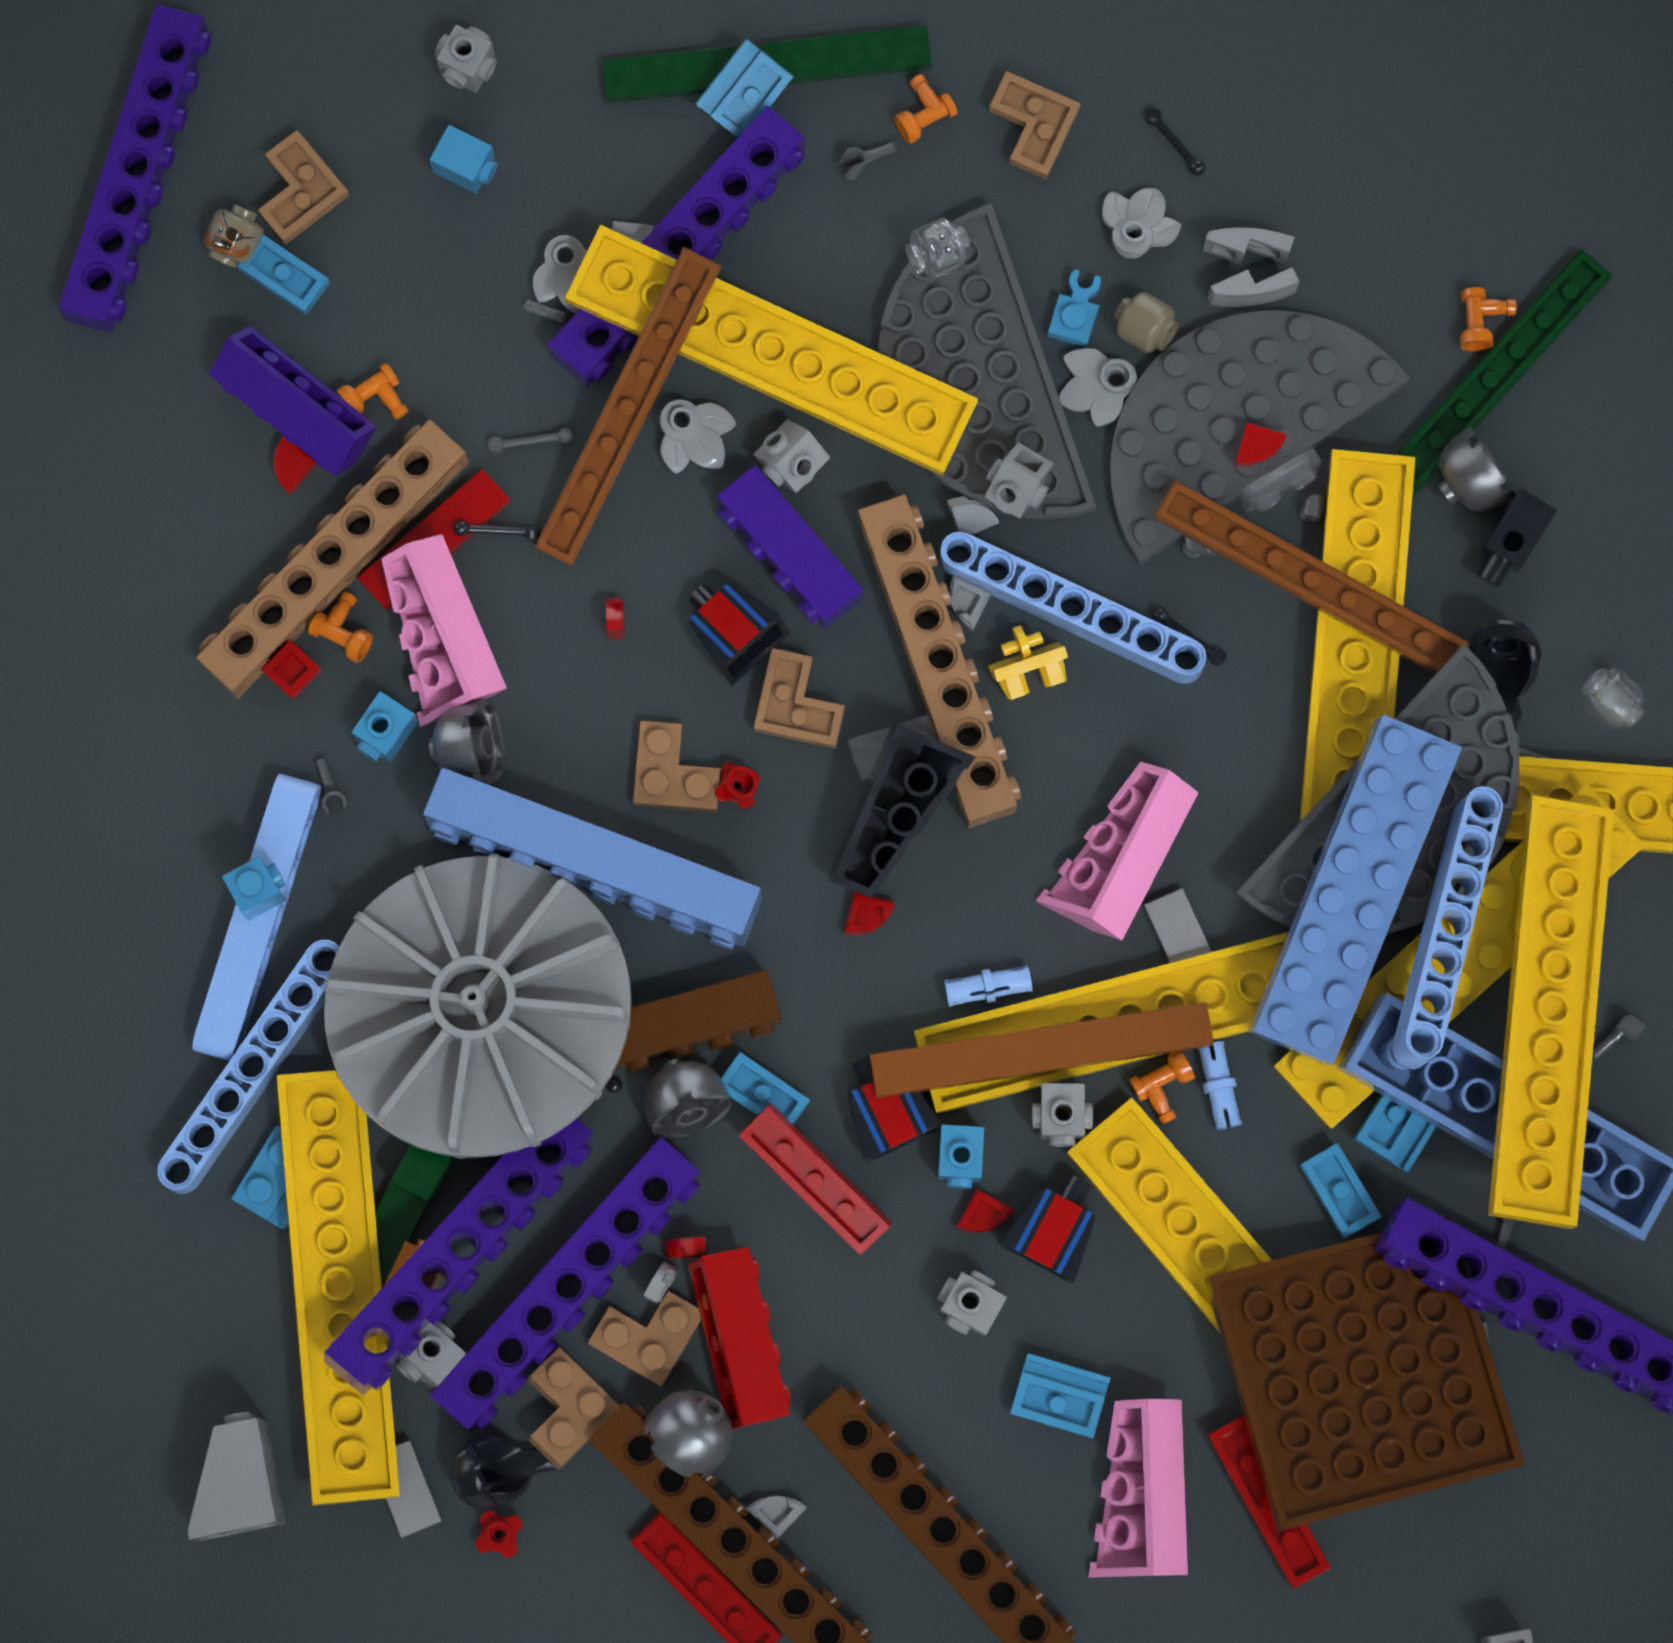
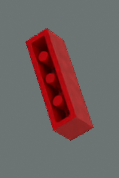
M744 1247L706 1255L689 1262L690 1276L721 1404L731 1420L733 1430L789 1416L790 1392L787 1385L781 1380L778 1367L780 1364V1351L777 1343L771 1339L768 1326L770 1310L766 1300L761 1297L758 1285L760 1269L757 1260L751 1256L750 1248Z

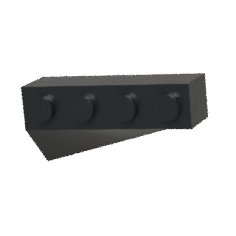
M893 722L828 878L836 884L872 898L904 855L905 850L917 834L922 831L928 823V819L942 800H945L953 789L954 784L976 757Z

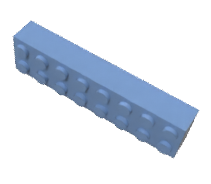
M1384 714L1375 719L1248 1033L1322 1064L1334 1065L1462 750L1461 746Z
M443 767L423 813L430 830L435 832L433 837L442 842L457 846L460 840L473 846V852L480 856H489L490 853L500 854V856L509 858L512 862L529 868H533L534 865L549 870V875L559 879L565 878L575 887L579 885L592 892L591 897L600 902L614 905L616 900L631 906L630 912L649 920H654L655 915L671 921L669 925L671 928L688 935H693L695 930L703 932L710 936L709 942L728 950H733L734 945L744 948L762 903L761 888Z
M1389 993L1378 994L1337 1069L1493 1159L1503 1060L1447 1028L1440 1053L1421 1068L1414 1070L1404 1068L1395 1060L1392 1052L1403 1002ZM1411 1037L1412 1047L1419 1053H1424V1046L1421 1041ZM1588 1110L1579 1210L1631 1240L1644 1241L1673 1189V1159Z

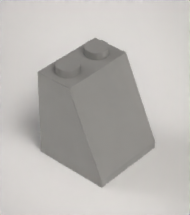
M248 1411L224 1416L225 1424L213 1427L188 1527L189 1540L204 1541L286 1524L268 1421L257 1418L255 1414H250Z

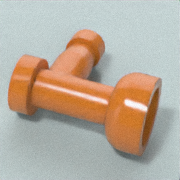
M922 74L915 76L910 81V86L917 92L925 109L914 115L909 111H902L894 115L896 127L908 145L920 139L922 128L946 115L948 118H951L958 114L951 96L947 92L937 96Z
M1470 287L1462 290L1461 301L1466 303L1467 329L1460 335V348L1469 352L1484 351L1492 348L1494 345L1493 334L1489 329L1484 328L1483 316L1505 314V316H1515L1517 310L1516 300L1486 299V290L1481 287Z
M387 363L379 366L378 373L357 387L353 388L350 385H344L335 391L339 397L360 413L364 411L363 402L375 394L379 396L381 401L392 412L391 415L396 421L409 412L405 404L402 405L397 393L393 389V387L399 384V380Z
M343 591L339 597V602L332 608L329 615L318 612L310 623L308 634L316 638L321 635L344 647L346 657L359 664L369 652L374 635L364 629H359L352 633L341 627L347 618L350 608L357 601L355 596Z
M1182 1051L1170 1053L1167 1058L1168 1064L1141 1078H1138L1136 1075L1129 1079L1139 1101L1149 1099L1151 1105L1159 1114L1158 1118L1161 1124H1165L1177 1117L1174 1110L1170 1109L1168 1099L1161 1086L1174 1079H1177L1180 1083H1187L1195 1079L1194 1072Z

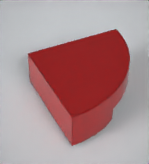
M1246 423L1235 466L1251 467L1270 459L1279 452L1287 434Z
M283 436L275 451L274 469L282 488L291 496L317 464L315 460Z
M621 597L606 598V627L609 639H623V636H625L624 604Z
M854 892L844 934L858 936L877 930L889 919L896 902L874 896L870 898L861 893Z
M976 1189L956 1228L972 1233L987 1232L1002 1225L1011 1216L1014 1209Z
M705 1237L679 1238L664 1241V1257H667V1259L700 1258L707 1255Z

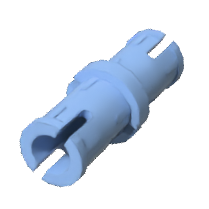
M1028 965L990 972V969H983L979 975L944 980L949 1007L985 999L987 1003L996 1002V997L1033 991Z
M1224 1041L1214 1042L1213 1049L1216 1060H1212L1209 1047L1198 1048L1206 1083L1203 1084V1090L1205 1094L1209 1093L1215 1130L1227 1129L1224 1111L1228 1112L1231 1128L1242 1125L1233 1091L1237 1084L1235 1078L1230 1077Z

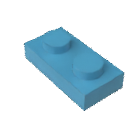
M265 235L262 236L250 260L237 265L240 272L304 315L309 313L330 284L326 276Z
M739 1052L721 1078L727 1088L728 1097L755 1116L771 1103L794 1125L810 1103V1099L741 1052Z
M1338 1143L1299 1165L1343 1240L1382 1217Z

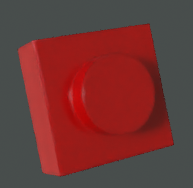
M291 640L261 669L292 701L322 672L321 668Z

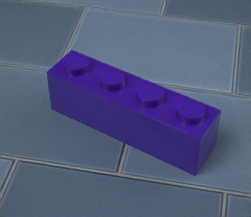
M251 325L228 337L209 373L212 378L221 384L226 392L239 398L253 410L256 416L270 423L290 443L300 447L315 459L321 468L330 471L335 476L358 462L377 428L375 424Z
M756 465L717 496L718 507L720 508L717 511V515L730 531L733 532L737 528L747 539L743 543L747 551L757 562H761L764 559L774 570L770 574L773 581L785 594L790 590L801 602L797 605L799 611L810 624L814 625L818 621L826 630L863 599V588Z

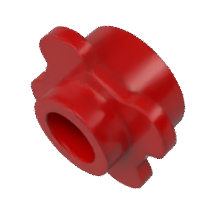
M732 762L725 763L720 769L722 775L721 783L715 788L716 798L721 802L728 800L737 803L741 809H749L755 802L753 794L760 783L759 774L745 766H736ZM735 782L741 785L740 789L734 787Z
M491 1510L484 1512L480 1517V1522L483 1526L481 1536L475 1542L476 1548L481 1553L495 1551L500 1552L506 1558L513 1557L518 1551V1546L515 1542L517 1540V1532L523 1527L522 1520L516 1515L502 1517L497 1516ZM497 1530L503 1532L502 1538H496L495 1532Z

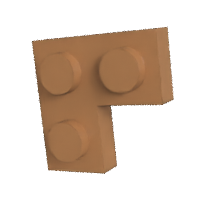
M1006 71L989 106V112L1024 127L1010 157L1009 164L1047 180L1078 115L1081 103Z
M298 130L294 131L265 154L267 161L286 182L288 187L258 209V212L284 245L288 244L350 196L348 190Z
M775 648L771 650L754 732L836 749L845 706L805 697L813 662L812 656Z
M640 721L633 797L634 806L704 812L718 811V799L715 796V788L720 785V768L679 765L682 724Z
M668 1291L646 1328L609 1306L588 1344L662 1388L701 1323L699 1309Z
M560 1347L528 1379V1382L557 1409L530 1436L529 1441L560 1470L620 1408Z

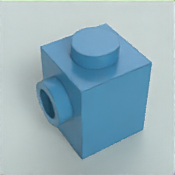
M448 125L429 159L434 174L475 194L478 193L482 183L488 185L491 182L498 163L495 162L493 146L451 125Z
M379 691L351 732L355 740L359 742L356 749L375 762L382 757L391 763L418 724L415 713Z
M260 856L222 876L241 913L248 921L286 901L279 889L285 886L286 883L275 863L267 866Z
M941 1125L938 1180H947L946 1187L972 1189V1182H981L984 1127Z

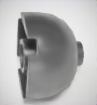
M1468 427L1456 435L1442 451L1439 469L1444 480L1438 486L1451 504L1459 500L1469 510L1478 512L1490 511L1505 504L1515 497L1517 493L1514 487L1507 491L1502 485L1506 483L1505 479L1507 478L1505 473L1481 440L1474 444L1469 438L1474 435V431L1471 427Z
M487 701L469 702L451 707L439 718L433 732V737L429 740V753L432 760L437 762L440 770L443 767L485 784L496 783L502 776L503 769L496 770L497 756L499 758L505 757L504 736L496 712H487L485 706L489 705Z
M682 1059L667 1061L661 1065L660 1071L652 1077L645 1088L643 1103L645 1116L654 1135L660 1138L669 1139L690 1135L685 1127L702 1120L703 1129L724 1117L731 1108L727 1088L720 1076L708 1065L695 1061H683Z
M692 1389L671 1393L648 1414L644 1425L645 1435L650 1431L655 1441L651 1446L654 1454L668 1468L687 1477H690L694 1472L703 1473L701 1478L710 1475L728 1454L733 1436L731 1420L722 1404L708 1394Z

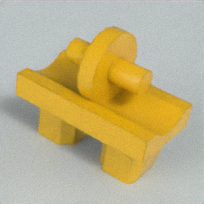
M1020 625L1012 628L1014 640L1000 645L1004 656L1019 652V655L987 665L991 678L999 682L1006 698L1013 700L1030 693L1024 673L1038 668L1044 687L1054 686L1067 681L1063 660L1067 659L1068 655L1065 646H1061L1058 641L1030 650L1031 647L1044 643L1042 635L1039 631L1025 636Z

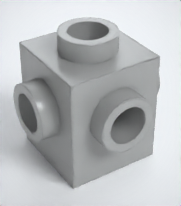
M455 25L450 36L447 34L442 36L435 50L442 79L456 88L463 89L464 87L476 94L483 81L487 82L490 79L497 64L490 37L475 27H469L466 30ZM463 52L468 54L465 56H461Z
M789 419L776 431L769 434L764 440L763 445L753 454L763 466L761 471L775 488L783 485L795 493L813 479L815 473L830 459V456L809 430Z
M1018 442L1004 460L998 458L986 477V480L991 482V485L984 498L993 502L1002 512L1013 514L1020 519L1030 506L1037 509L1045 498L1049 487L1045 486L1044 482L1054 463Z
M1042 1083L1040 1086V1103H1032V1128L1040 1129V1139H1049V1146H1075V1140H1082L1085 1136V1129H1092L1093 1105L1092 1103H1085V1084ZM1055 1112H1066L1069 1116V1120H1059L1056 1117Z
M973 1270L970 1276L961 1272L957 1280L949 1277L937 1299L944 1303L940 1310V1313L947 1316L944 1324L963 1335H967L968 1331L972 1330L985 1338L1007 1297L992 1289L996 1282ZM966 1296L975 1298L977 1307L974 1309L965 1308L962 1304V1299Z
M441 1322L436 1326L429 1323L419 1334L423 1339L413 1353L407 1358H404L402 1355L397 1358L399 1363L396 1367L406 1378L414 1383L420 1380L430 1390L439 1386L466 1354L453 1342L455 1338L454 1333ZM423 1347L428 1350L429 1356L424 1354Z

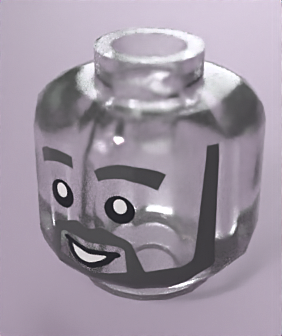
M938 218L914 229L910 235V243L906 244L905 248L915 272L918 275L924 273L928 278L936 279L964 266L966 261L965 249L970 248V241L961 225L955 227L948 219Z
M1601 668L1597 670L1581 689V693L1584 694L1582 707L1608 730L1617 729L1622 725L1629 728L1644 713V709L1641 707L1644 700V690L1619 668L1609 670Z

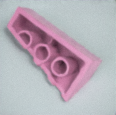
M443 535L407 543L381 558L393 611L401 615L403 627L399 638L402 650L408 649L414 674L408 675L412 692L418 691L422 711L417 712L420 727L439 720L443 713L451 707L469 702L484 701L507 689Z
M1140 762L1107 805L1111 812L1104 821L1096 826L1094 824L1084 836L1088 840L1087 844L1074 861L1067 858L1058 870L1062 877L1050 892L1044 889L1036 901L1094 932L1123 940L1199 792L1169 769Z
M1135 1399L1115 1401L1106 1456L1111 1460L1110 1474L1107 1480L1102 1482L1100 1496L1106 1498L1102 1523H1096L1094 1541L1099 1542L1096 1562H1090L1088 1578L1188 1575L1182 1400Z

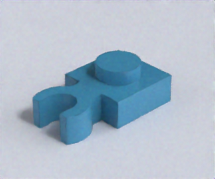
M1075 269L1069 279V291L1072 296L1059 294L1047 337L1087 348L1099 309V305L1088 301L1098 294L1101 278L1095 275L1091 287L1081 288L1077 283L1079 270Z

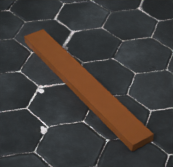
M685 247L683 248L535 545L539 550L571 566L575 564L723 266Z
M1176 480L1172 483L1153 519L1433 674H1436L1463 644L1467 647L1469 645V642Z
M1205 1002L870 1054L869 1059L876 1099L1211 1047L1214 1045L1207 1003Z

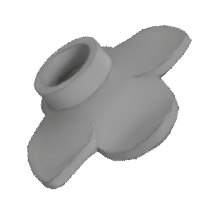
M1141 189L1133 194L1130 200L1114 191L1109 192L1105 197L1102 207V220L1113 231L1112 243L1121 256L1130 259L1138 258L1151 247H1166L1177 238L1181 229V223L1172 218L1164 217L1166 209L1165 198L1159 189ZM1127 234L1136 235L1138 238H1131Z
M560 235L553 238L547 244L544 251L545 262L534 273L532 286L539 303L549 301L558 296L560 302L568 310L576 314L580 309L566 303L565 296L588 250H584L581 242L575 237ZM561 248L570 249L573 254L571 262L561 263L557 258L558 250Z
M1092 348L1077 349L1064 355V363L1074 378L1065 385L1060 393L1059 399L1062 407L1073 412L1090 411L1092 421L1096 427L1115 421L1123 409L1124 398L1129 396L1137 382V374L1134 367L1124 359H1108L1099 350ZM1113 374H1118L1123 378L1124 382L1120 386H1113L1109 383L1108 378Z
M677 399L667 403L659 416V425L664 433L660 446L662 460L675 474L682 471L690 460L704 468L720 469L725 459L724 444L720 435L729 432L736 426L733 416L726 409L712 402L695 406L687 400ZM677 412L684 413L687 417V425L683 428L678 427L674 422V416Z

